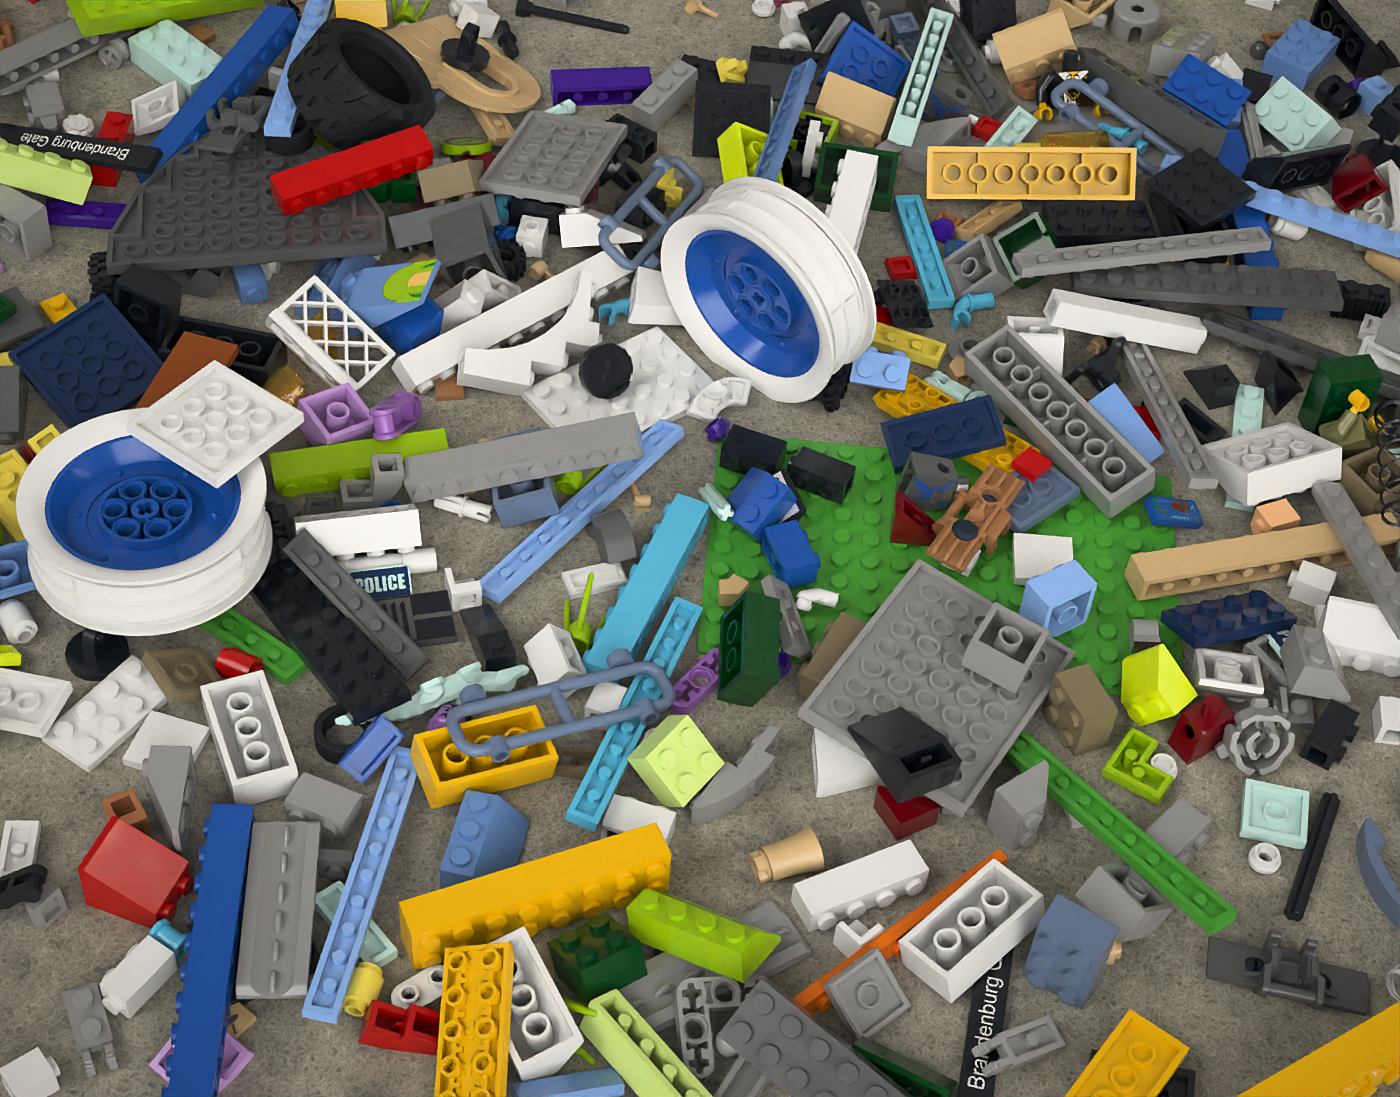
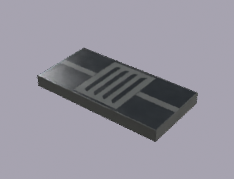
M448 590L374 599L419 647L457 642Z

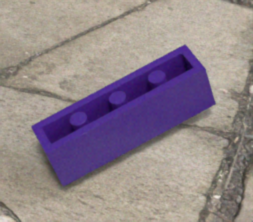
M649 66L557 69L550 71V90L553 106L567 99L574 102L576 106L632 104L652 84Z

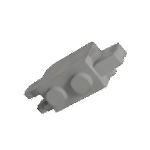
M43 77L28 82V85L25 86L27 96L22 97L25 112H27L29 126L31 128L35 127L61 132L62 121L65 119V108L57 83L46 82Z

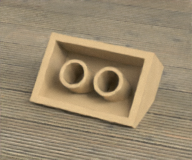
M1050 0L1047 13L1062 7L1069 27L1073 28L1090 23L1117 0Z
M1062 7L992 34L1010 85H1017L1043 75L1051 62L1063 61L1064 50L1074 49L1078 51Z
M829 71L815 107V114L839 120L838 133L844 138H853L862 142L868 148H875L887 140L896 113V98Z

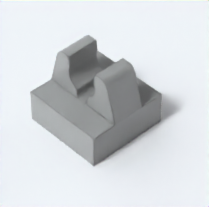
M49 882L43 888L42 896L38 902H27L25 904L33 924L42 931L47 929L68 909L60 887L52 882Z

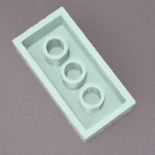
M169 18L128 38L131 61L163 85L176 79L187 101L223 59Z

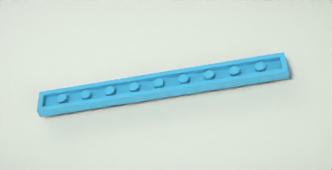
M675 596L643 661L659 665L666 672L670 680L704 607ZM645 673L635 675L619 709L634 706L639 700L644 698H650L652 701L660 699L662 691L655 678ZM639 717L610 725L566 812L564 820L590 831H596L629 764L626 758L637 748L647 725L642 724Z

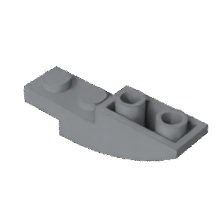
M769 724L762 734L758 732L750 744L749 752L746 755L741 754L735 766L726 761L720 770L706 783V788L702 794L700 792L696 793L689 807L692 810V824L697 826L729 813L751 798L768 781L774 770L775 756L772 754L778 747L779 728Z

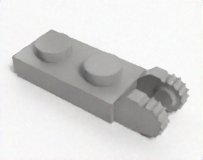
M97 982L62 992L79 1057H83L88 1078L95 1076V1071L97 1070L95 1061L91 1058L90 1053L105 1049L104 1056L110 1070L119 1068L113 1046H115Z
M1046 1015L998 1033L992 1039L972 1048L971 1052L977 1058L985 1056L995 1049L997 1050L1001 1059L992 1061L982 1068L986 1078L998 1074L1005 1069L1009 1071L1061 1051L1066 1044L1050 1015Z

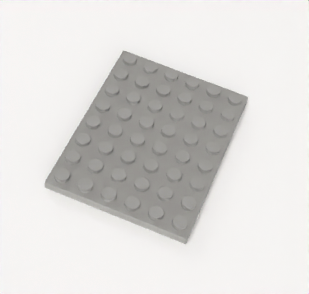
M918 559L800 707L797 717L867 759L847 730V727L903 707L943 734L961 758V765L951 784L923 795L963 818L1049 694L1054 674L1064 671L1076 652L1048 636L1039 656L1016 694L964 667L960 663L966 649L994 603Z

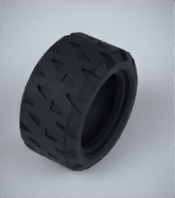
M334 18L324 22L289 65L287 72L289 92L301 115L321 137L341 151L361 145V141H373L419 124L423 129L434 115L436 106L435 95L428 77L416 59L391 36L361 21Z

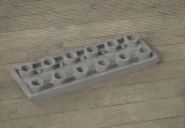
M322 821L253 822L236 979V999H304L307 997Z
M770 901L736 917V919L781 936L780 943L752 975H764L769 978L813 956V951L796 930L777 901ZM664 952L645 961L648 975L618 991L657 1033L675 1024L673 992L680 982L687 978L723 975ZM718 985L715 988V995L719 1001L733 995L731 989L726 985ZM688 987L682 996L689 999L690 1009L687 1012H683V1015L693 1013L692 1003L698 997V994L692 993L691 988Z

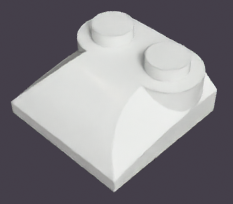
M176 79L131 100L134 133L136 136L163 130L187 102L184 92Z

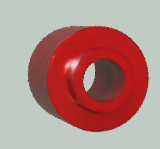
M235 647L222 649L215 663L216 671L220 672L221 676L227 679L263 670L265 673L262 658Z

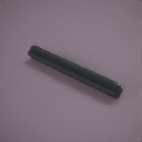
M1325 792L1321 797L1284 908L1286 918L1291 921L1299 922L1304 916L1341 802L1338 799V794L1334 792Z

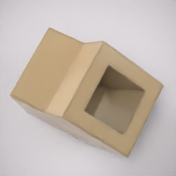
M957 355L948 366L947 376L961 385L969 384L970 377L965 373L964 358Z
M732 574L729 579H719L717 591L718 605L732 606L745 591H748L749 582L735 574Z

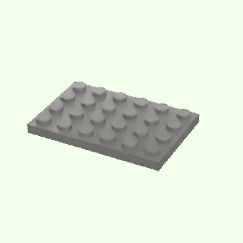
M530 110L479 179L482 191H488L495 195L506 194L519 199L531 198L544 203L556 202L569 207L581 206L619 148V145L627 136L628 125Z

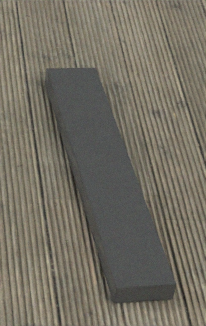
M304 528L282 549L331 602L354 622L364 636L407 681L413 678L431 660L308 530Z

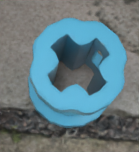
M164 918L158 921L150 930V937L174 952L176 963L188 953L185 950L186 934H182L171 927V922Z

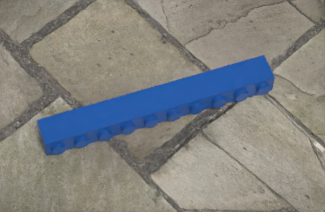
M271 4L265 8L149 145L160 148L164 153L153 173L178 151L193 141L199 140L210 131L206 120V113L210 109H214L215 117L219 120L221 116L217 104L222 97L226 98L227 106L233 109L232 102L238 97L246 96L294 38L299 22L293 8ZM186 149V150L182 153V155H183V154H188L189 152H191V150H190V149ZM135 172L140 184L151 176Z
M1227 129L1228 132L1218 158L1215 159L1243 180L1241 176L1246 170L1247 163L1251 160L1250 156H1247L1246 140H1243L1240 129ZM1244 205L1224 218L1229 230L1261 226L1270 238V227L1265 222L1264 211ZM1271 240L1270 250L1233 254L1235 265H1249L1253 267L1273 266L1279 268V259L1275 258L1274 241ZM1246 306L1249 320L1281 321L1284 310L1288 309Z
M212 804L210 817L204 818L203 835L207 837L206 845H200L199 865L203 866L202 872L195 875L194 890L195 894H198L197 902H191L190 922L194 924L193 930L186 933L185 950L189 952L188 961H182L180 978L181 983H184L183 992H177L176 1013H180L178 1023H173L171 1028V1045H175L173 1055H168L166 1059V1077H170L168 1087L162 1088L161 1097H218L243 918L252 826L255 821L253 805Z

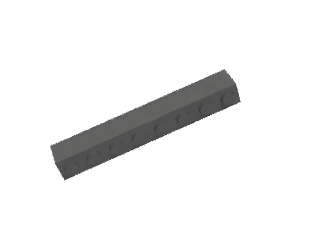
M1078 47L1081 61L1093 69L1097 78L1103 79L1108 84L1109 91L1105 95L1106 98L1124 109L1134 118L1141 120V123L1146 127L1157 130L1159 136L1174 141L1176 147L1190 152L1200 147L1213 158H1218L1228 132L1227 129L1100 50Z

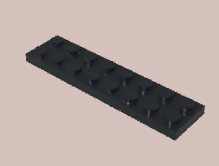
M284 559L281 562L266 567L260 580L249 594L354 726L412 700L409 688L349 617H346L291 559Z

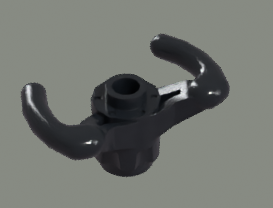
M1117 337L1100 355L1095 354L1089 360L1079 363L1064 379L1071 385L1083 375L1092 382L1099 392L1105 390L1113 383H1116L1118 386L1122 382L1120 379L1121 374L1114 365L1119 351L1127 343L1126 337Z

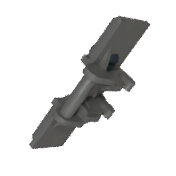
M248 95L246 98L238 97L232 102L233 109L227 106L226 98L222 97L217 104L221 118L218 120L215 117L214 109H210L206 113V120L212 132L198 145V148L208 153L215 151L217 154L226 152L228 155H233L246 141L250 142L252 140L251 132H256L261 124L266 121L274 97Z
M1274 930L1269 932L1263 948L1212 936L1208 938L1206 979L1254 990L1253 994H1257L1260 997L1266 998L1267 995L1305 1003L1308 1007L1315 1010H1320L1324 1006L1362 1016L1367 1015V973L1319 962L1318 957L1313 956L1318 946L1317 940L1307 938L1304 945L1299 950L1278 946L1282 932Z

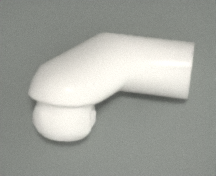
M820 588L802 590L796 596L798 599L795 605L797 609L804 611L811 610L812 602L836 608L839 593Z

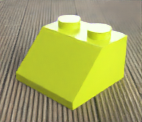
M1163 643L1127 656L1122 661L1121 703L1127 710L1128 716L1140 727L1175 716L1198 696Z

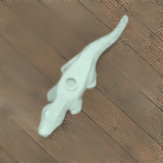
M480 661L459 669L456 671V674L445 678L440 676L419 686L420 689L416 690V694L411 697V701L381 715L390 722H403L407 719L419 718L425 713L433 712L444 704L453 703L461 705L459 693L463 688L471 684H481L488 694L509 693L515 687L516 680L527 675L529 667L523 664L497 672H481L482 665ZM346 715L335 719L338 725L348 726L352 724ZM374 717V718H372V719H370V720H367V721H365V722H368V721H372V722H373V720H374L376 717Z

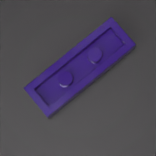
M47 199L45 203L49 225L112 229L127 205L84 201L82 206L59 199Z

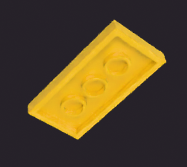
M1129 1009L1065 1097H1158L1187 1056L1190 1047Z

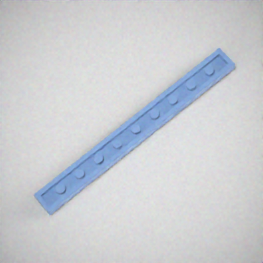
M307 0L263 127L264 136L291 137L299 110L290 95L287 85L289 65L324 22L329 21L334 7V0Z
M1166 154L1159 172L1182 157ZM1244 181L1257 191L1255 198L1247 203L1246 206L1400 258V232L1396 233L1384 229L1378 224H1370L1358 220L1351 215L1337 213L1328 207H1320L1308 203L1302 198H1294L1283 194L1279 190L1259 186L1253 181Z
M664 419L657 421L641 436L643 458L609 464L560 508L559 514L552 515L479 580L482 596L500 604L592 520V515L599 514L681 440L685 436L683 427Z
M396 746L389 755L302 1008V1017L337 1025L418 779L410 757L411 749Z

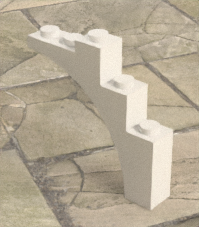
M585 270L580 272L574 281L571 301L565 315L545 334L528 343L510 348L486 350L466 347L459 358L457 385L521 396L522 392H526L528 388L532 387L535 374L551 377L560 373L562 369H566L569 355L582 358L591 346L601 343L602 334H599L600 323L591 322L594 309L590 307V302L595 293V283H592L593 272Z

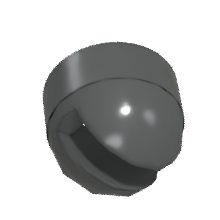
M1261 40L1255 42L1251 46L1250 56L1257 60H1264L1266 52L1270 49L1269 45Z

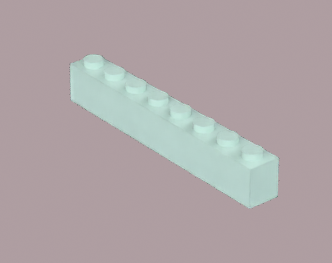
M931 7L887 140L893 141L898 145L912 146L954 14Z

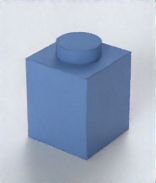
M260 264L232 267L234 286L242 305L258 304L261 301L269 300L267 280Z

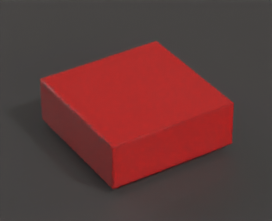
M983 115L972 127L971 135L988 142L1003 123Z
M911 256L885 258L884 264L890 280L917 278V271Z
M1029 447L1012 461L1011 468L1034 483L1051 469L1053 461L1032 447Z

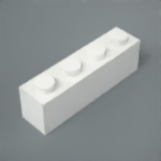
M909 839L793 884L791 902L809 932L816 929L824 931L833 927L841 919L847 917L855 919L863 915L869 908L877 905L879 907H886L897 897L905 894L914 896L920 893L926 886L929 868Z

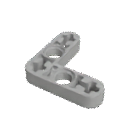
M751 975L744 984L726 976L687 978L680 982L674 990L673 1004L679 1059L699 1082L706 1079L714 1069L709 1012L736 1011L749 995L745 994L741 998L742 1002H740L741 991H750L761 978H767L764 975ZM718 985H726L731 989L733 996L730 1002L725 1003L717 999L715 988ZM689 987L692 993L698 994V997L692 1003L693 1013L683 1015V1012H687L690 1009L689 999L682 996ZM688 1021H696L700 1024L703 1030L700 1038L691 1039L687 1036L684 1028ZM704 1045V1048H700L697 1051V1057L700 1063L705 1064V1067L700 1070V1073H696V1069L689 1067V1063L695 1058L694 1047Z

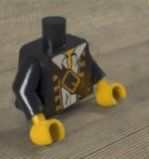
M1064 50L1063 61L1051 62L1048 65L1047 71L1044 72L1036 83V104L1039 106V109L1035 111L1034 117L1038 121L1042 120V111L1045 113V121L1053 118L1052 109L1057 108L1051 101V93L1060 83L1067 79L1075 78L1089 84L1097 78L1093 69L1089 68L1083 61L1078 60L1079 52L1077 50ZM1073 88L1061 96V99L1067 104L1073 103L1078 107L1092 106V102H1094L1082 92ZM1095 102L1093 114L1096 117H1100V105ZM1105 110V114L1109 115L1110 113Z

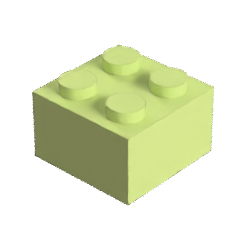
M668 715L626 758L659 802L665 807H684L725 764L688 715Z

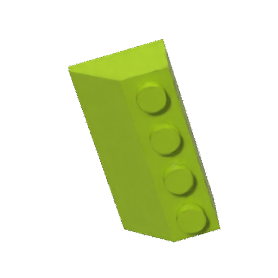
M644 888L626 907L629 932L641 943L743 984L781 941V936L664 891Z

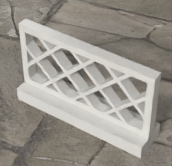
M315 275L278 309L276 308L272 311L265 322V325L330 388L349 382L357 393L396 355L377 334ZM314 285L322 293V302L307 301L306 291ZM290 306L303 307V320H292L285 311ZM307 307L323 308V321L307 320ZM327 308H338L343 313V322L327 321ZM307 326L323 327V340H312L308 336ZM327 327H343V341L328 340ZM348 328L360 329L363 332V342L348 341ZM328 346H344V360H333L328 355ZM348 347H363L364 361L348 360ZM368 347L379 348L386 356L381 361H368ZM349 366H364V377L358 383L349 375ZM369 366H373L374 368L369 372Z

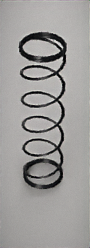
M1389 400L1379 404L1374 411V422L1378 428L1375 439L1376 444L1380 448L1377 454V462L1381 467L1378 479L1383 487L1380 493V502L1384 506L1381 510V518L1385 524L1400 528V523H1393L1384 517L1386 509L1400 514V512L1389 508L1392 505L1400 504V499L1391 501L1386 505L1383 502L1384 490L1400 494V492L1387 488L1388 485L1399 481L1400 478L1392 480L1386 485L1383 484L1381 479L1383 470L1400 475V473H1395L1385 468L1390 463L1400 460V458L1391 460L1384 466L1380 462L1381 451L1400 456V453H1391L1384 449L1386 445L1400 441V439L1391 440L1383 446L1380 445L1378 439L1380 431L1386 435L1400 436V434H1390L1382 430L1383 427H1400V422L1389 424L1400 421V419L1384 423L1377 417L1378 413L1386 405H1400L1399 400Z

